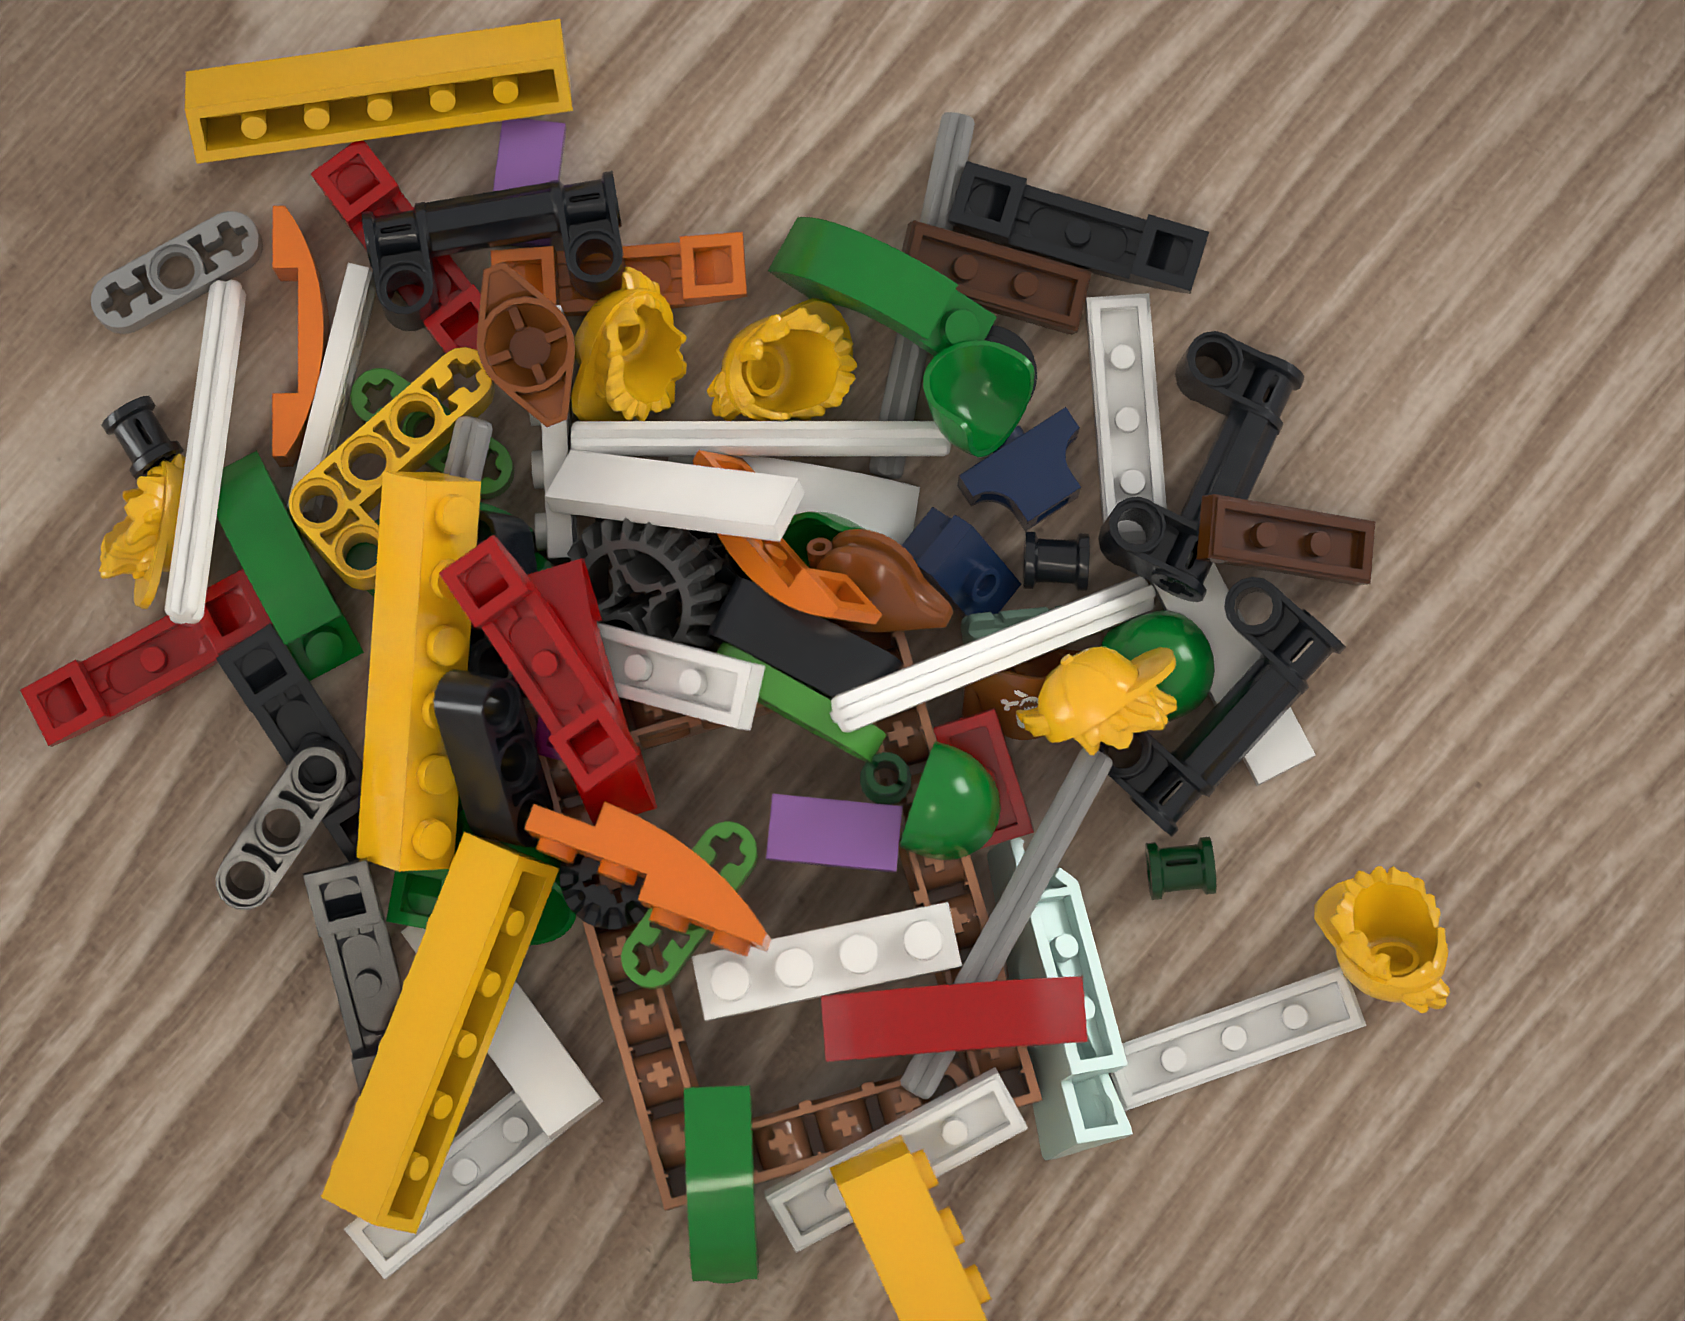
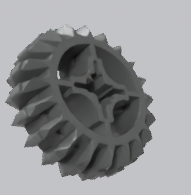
M603 518L602 522H594L583 531L584 534L581 535L582 539L571 546L567 553L570 559L574 561L584 558L602 618V621L599 623L708 651L707 647L709 648L716 643L706 634L722 605L718 600L728 594L731 585L715 580L714 574L722 569L724 560L712 559L709 561L703 552L708 548L711 538L702 537L694 542L689 537L690 530L657 526L652 525L650 522L647 524L634 523L627 518H624L623 521ZM610 561L614 567L611 570H609L613 581V592L611 595L608 587V569ZM657 589H660V590H661V591L658 592L656 595H654V594L644 595V593H642V594H639V595H636V596H633V597H630V596H629V595H630L631 593H633L634 591H635V592L645 591L646 593H649V592L654 591V590H657ZM678 591H680L682 598L680 626L676 621V618L680 616L676 605V594Z

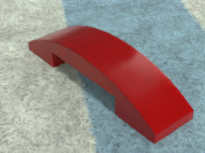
M364 140L352 142L310 173L366 252L362 212L372 211L375 216L413 210V206L403 195L396 181ZM450 255L434 257L432 260L439 308L422 321L425 329L445 354L453 349L463 347L478 351L477 332L481 293L474 284L470 283ZM410 284L396 290L407 306L416 304L424 293L421 287Z
M490 536L439 572L473 626L483 629L552 734L548 737L549 741L584 793L589 792L641 756L625 723L586 658L539 590L496 536Z
M584 558L528 574L527 576L550 605L586 658L628 729L597 622L602 621ZM640 746L636 747L641 756L587 793L582 791L573 777L593 826H596L605 802L634 815L658 808Z
M242 568L207 587L204 613L198 623L177 624L170 620L169 615H166L84 661L75 659L20 689L48 746L53 747L105 724L179 686L217 664L216 657L269 623L273 627L274 625Z
M1082 976L974 982L821 996L826 1062L1088 1042Z

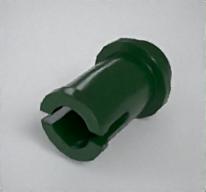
M882 752L872 757V762H866L861 770L860 785L862 791L870 801L876 804L892 805L898 803L907 795L911 787L912 776L909 767L900 756L894 753ZM888 768L897 774L898 782L890 786H882L876 782L874 774L880 769Z

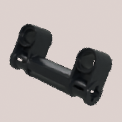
M613 171L603 172L601 179L563 185L560 180H553L546 183L426 203L420 202L415 203L411 211L375 216L372 211L362 212L365 243L370 266L373 268L376 293L386 319L394 327L403 331H417L425 328L422 321L439 308L432 258L562 237L569 276L573 287L581 296L591 300H600L611 292L622 288V272H625L624 267L626 266L619 227H622ZM602 253L609 256L613 262L606 272L599 275H589L579 268L582 260L591 254ZM404 285H417L424 290L421 299L414 305L403 307L392 302L395 291Z
M1218 331L1205 332L1197 336L1178 362L1175 372L1177 386L1183 395L1226 416L1181 514L1178 515L1146 498H1126L1119 502L1101 526L1098 536L1100 550L1111 563L1153 582L1159 588L1175 597L1190 602L1203 601L1207 592L1203 584L1213 562L1197 560L1202 496L1217 494L1249 499L1275 440L1282 430L1283 422L1280 417L1293 390L1301 388L1305 378L1296 366L1286 360L1260 352ZM1206 356L1214 359L1220 365L1223 377L1213 379L1203 375L1196 366L1195 358ZM1267 388H1269V394L1265 402H1263L1264 394ZM1130 520L1139 524L1145 532L1146 543L1134 545L1125 541L1118 532V522ZM1191 552H1193V558L1187 569L1186 563L1189 559Z
M1249 577L1238 581L1227 593L1224 605L1229 622L1246 641L1261 653L1260 658L1174 751L1170 753L1147 731L1135 732L1133 734L1139 738L1142 746V753L1138 762L1124 769L1117 768L1112 764L1108 776L1131 796L1130 800L1171 837L1178 831L1176 823L1202 795L1209 797L1215 791V788L1301 694L1303 695L1309 688L1307 680L1332 652L1340 654L1346 648L1335 635L1305 609L1301 610L1277 587L1263 578ZM1260 592L1272 599V613L1268 620L1262 624L1255 626L1247 625L1239 619V603L1247 594ZM1313 641V643L1305 650V652L1295 662H1293V660L1309 644V642ZM1101 742L1099 751L1109 757L1110 745ZM1183 783L1182 786L1175 792V794L1164 805H1162L1163 802L1168 798V796L1179 786V784Z

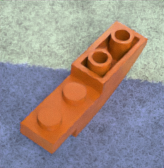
M606 802L603 805L596 826L541 806L533 805L524 829L532 837L539 839L536 847L537 851L568 863H573L576 853L601 862L597 873L626 885L634 886L638 876L645 878L638 900L645 907L653 909L649 920L658 925L686 934L689 924L696 925L714 932L711 944L745 957L748 956L751 946L767 952L771 938L745 901L705 860L670 834L644 819Z

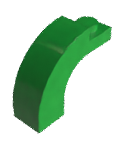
M797 217L768 269L769 273L808 298L827 300L833 305H839L870 317L901 334L933 356L957 343L985 340L997 318L996 315L956 290L957 283L926 264L873 237L819 218Z
M258 451L224 467L217 518L276 631L309 681L363 654L364 651L315 563L293 521L290 511L287 509V504Z
M750 1085L684 1088L686 1187L692 1281L730 1284L747 1279H758L759 1255L755 1212Z

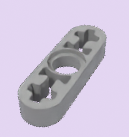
M226 211L219 213L102 277L94 286L91 294L92 310L98 320L108 330L118 334L133 333L209 292V287L214 281H228L252 268L259 260L263 249L260 232L254 222L240 212ZM229 228H232L237 235H242L246 232L249 234L248 237L241 241L244 252L240 255L233 257L228 250H222L211 256L210 259L217 269L210 273H207L204 261L193 248L194 245L202 242L207 253L219 248L224 243L221 233ZM175 256L188 258L193 262L195 268L192 281L181 289L167 288L160 281L162 265L165 261ZM145 272L151 286L162 298L152 304L151 298L145 292L130 302L133 312L129 316L122 317L116 310L109 313L106 312V309L113 304V298L110 295L113 291L121 288L128 296L145 288L137 278Z

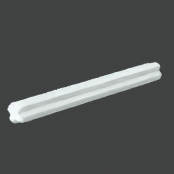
M232 279L228 281L216 280L209 287L165 603L166 614L169 615L172 622L177 624H196L201 620L204 613L246 302V293L242 289L241 283Z
M576 421L571 426V450L627 457H695L698 450L733 457L946 456L951 450V443L940 432L934 421Z
M1135 576L833 697L831 700V718L834 723L838 724L842 732L855 731L1137 616L1146 614L1155 607L1153 598L1156 596L1153 585H1148L1145 578Z

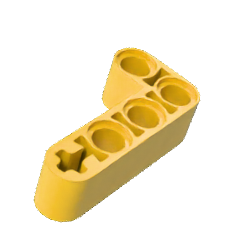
M463 347L453 349L444 354L305 475L292 489L289 498V508L300 534L336 574L352 588L363 591L375 589L377 563L368 570L360 571L346 564V556L348 551L358 543L368 542L378 547L379 526L368 513L381 502L383 473L374 480L358 479L351 473L353 463L358 457L373 453L381 456L387 462L383 472H416L451 441L455 422L459 417L472 416L478 418L486 411L493 401L495 387L494 382L486 374L481 364L477 350ZM460 373L463 377L470 378L476 373L477 390L471 393L467 388L461 387L454 392L453 376ZM433 392H437L441 403L448 399L450 415H445L438 399L431 395ZM420 411L433 417L435 421L434 426L423 437H408L399 429L404 417L412 412ZM324 495L337 501L336 513L326 522L314 523L303 517L305 505L315 496Z

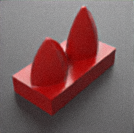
M996 707L934 726L933 730L937 742L958 748L974 757L987 769L999 791L1001 804L999 822L992 837L980 849L1034 833L1032 820Z

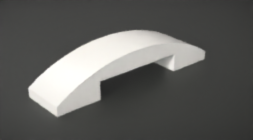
M759 456L739 457L743 458L755 473L799 478L805 494L794 515L808 511L832 513L846 518L867 530L884 534L900 545L905 542L914 530L920 487L872 475L814 464ZM669 457L668 462L693 465L692 460L694 457Z

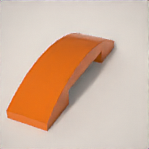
M273 206L272 268L280 281H298V393H272V457L280 467H293L300 456L330 336V322L326 295L314 256L287 207Z
M743 232L679 236L680 242L622 246L625 266L641 271L652 282H657L660 287V295L667 300L671 309L747 297ZM554 246L490 250L491 266L505 262L554 305H561L566 316H586L591 307L598 301L581 296L575 290L569 276L565 252L556 251ZM594 253L582 260L579 268L589 275H599L611 267L613 260L602 253Z
M698 450L692 460L693 465L755 472L743 458ZM717 533L728 553L739 567L759 587L780 602L815 616L876 625L882 616V613L849 576L809 568L783 538L778 542Z

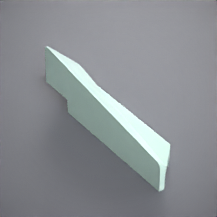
M1020 837L999 843L988 851L987 860L996 904L1025 853L1023 848L1024 840ZM1057 868L1006 960L1010 980L1083 977L1088 1042L1027 1047L1043 1099L1032 1105L1041 1154L1044 1160L1064 1157L1117 1141L1133 1134L1128 1118L1108 1074L1119 1071L1126 1067L1128 1063L1079 882L1062 868Z

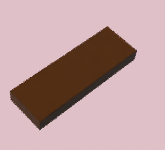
M912 220L908 223L902 252L957 283L956 290L986 310L1070 335L1078 332L1092 274L1091 271Z
M1217 494L1204 495L1201 501L1197 560L1357 586L1371 584L1375 521Z

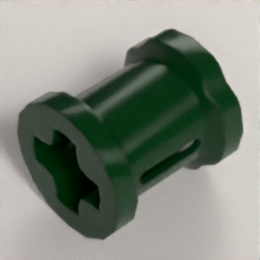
M1200 837L1198 844L1159 848L1156 842L1145 844L1146 870L1151 900L1162 899L1165 892L1203 889L1206 895L1216 894V868L1210 837Z

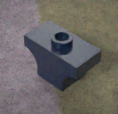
M1066 407L1026 433L1020 425L1016 426L1008 439L993 454L959 475L957 486L971 507L982 502L1001 504L1014 514L1024 531H1027L1078 498L1081 486L1067 465L1066 450L1077 439L1080 427Z
M934 507L930 509L902 544L913 556L925 579L950 603L952 610L962 619L976 613L991 612L992 614H998L1022 585L971 524L957 515L950 518Z

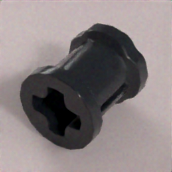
M142 396L124 404L102 422L105 432L108 435L115 434L133 463L130 472L136 480L140 476L147 477V473L151 468L159 466L162 461L171 462L175 455L182 454L184 451L177 440L170 441L152 411L156 405L150 396Z
M1025 531L1023 589H1033L1036 583L1075 584L1077 591H1087L1090 558L1089 534L1080 533L1076 540L1041 539L1037 537L1035 532Z

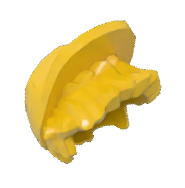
M624 267L625 272H622V289L611 292L591 307L574 338L575 359L580 368L572 389L571 402L572 411L580 421H631L634 417L638 421H645L650 411L659 413L671 407L675 400L676 381L686 374L687 363L683 360V355L679 350L681 345L686 342V335L674 326L671 307L667 300L660 295L659 284L655 281L652 282L641 271L631 267Z
M811 298L791 306L780 314L767 316L746 326L728 344L723 356L721 372L715 376L707 389V395L714 397L711 405L712 414L715 417L723 418L725 421H732L739 414L756 421H784L790 418L808 421L811 420V417L823 416L826 408L841 406L843 397L849 392L850 385L856 379L855 375L850 372L857 367V362L853 358V342L846 321L829 301Z
M182 454L175 455L171 462L162 461L159 466L151 468L147 473V477L140 476L136 483L139 488L123 491L122 497L126 501L124 508L128 516L122 522L114 525L112 531L105 534L101 543L100 577L102 579H110L120 574H131L136 579L134 603L135 606L142 609H148L159 586L161 573L170 572L186 459Z
M1090 647L1073 656L1068 654L1060 660L1061 664L1046 676L1038 696V707L1030 710H1017L1016 715L1024 723L1025 730L1032 733L1034 737L1044 735L1052 743L1074 738L1089 755H1095L1098 752L1101 742L1112 745L1118 750L1128 748L1132 741L1133 733L1147 730H1164L1165 724L1168 723L1167 715L1177 709L1176 699L1159 690L1156 686L1174 671L1176 666L1174 653L1167 647H1159L1147 651L1131 661L1117 651L1106 647Z
M1377 866L1370 874L1359 870L1354 878L1339 882L1324 892L1314 905V919L1326 938L1336 948L1340 968L1344 976L1353 985L1373 998L1394 1003L1404 1002L1407 1006L1422 1014L1427 1013L1428 1007L1436 1010L1443 1009L1446 1006V998L1450 994V989L1441 979L1445 972L1448 958L1445 928L1439 927L1441 912L1440 908L1436 907L1435 896L1429 893L1426 894L1425 883L1421 878H1414L1408 872L1399 871L1394 866L1389 868L1388 872L1382 866Z

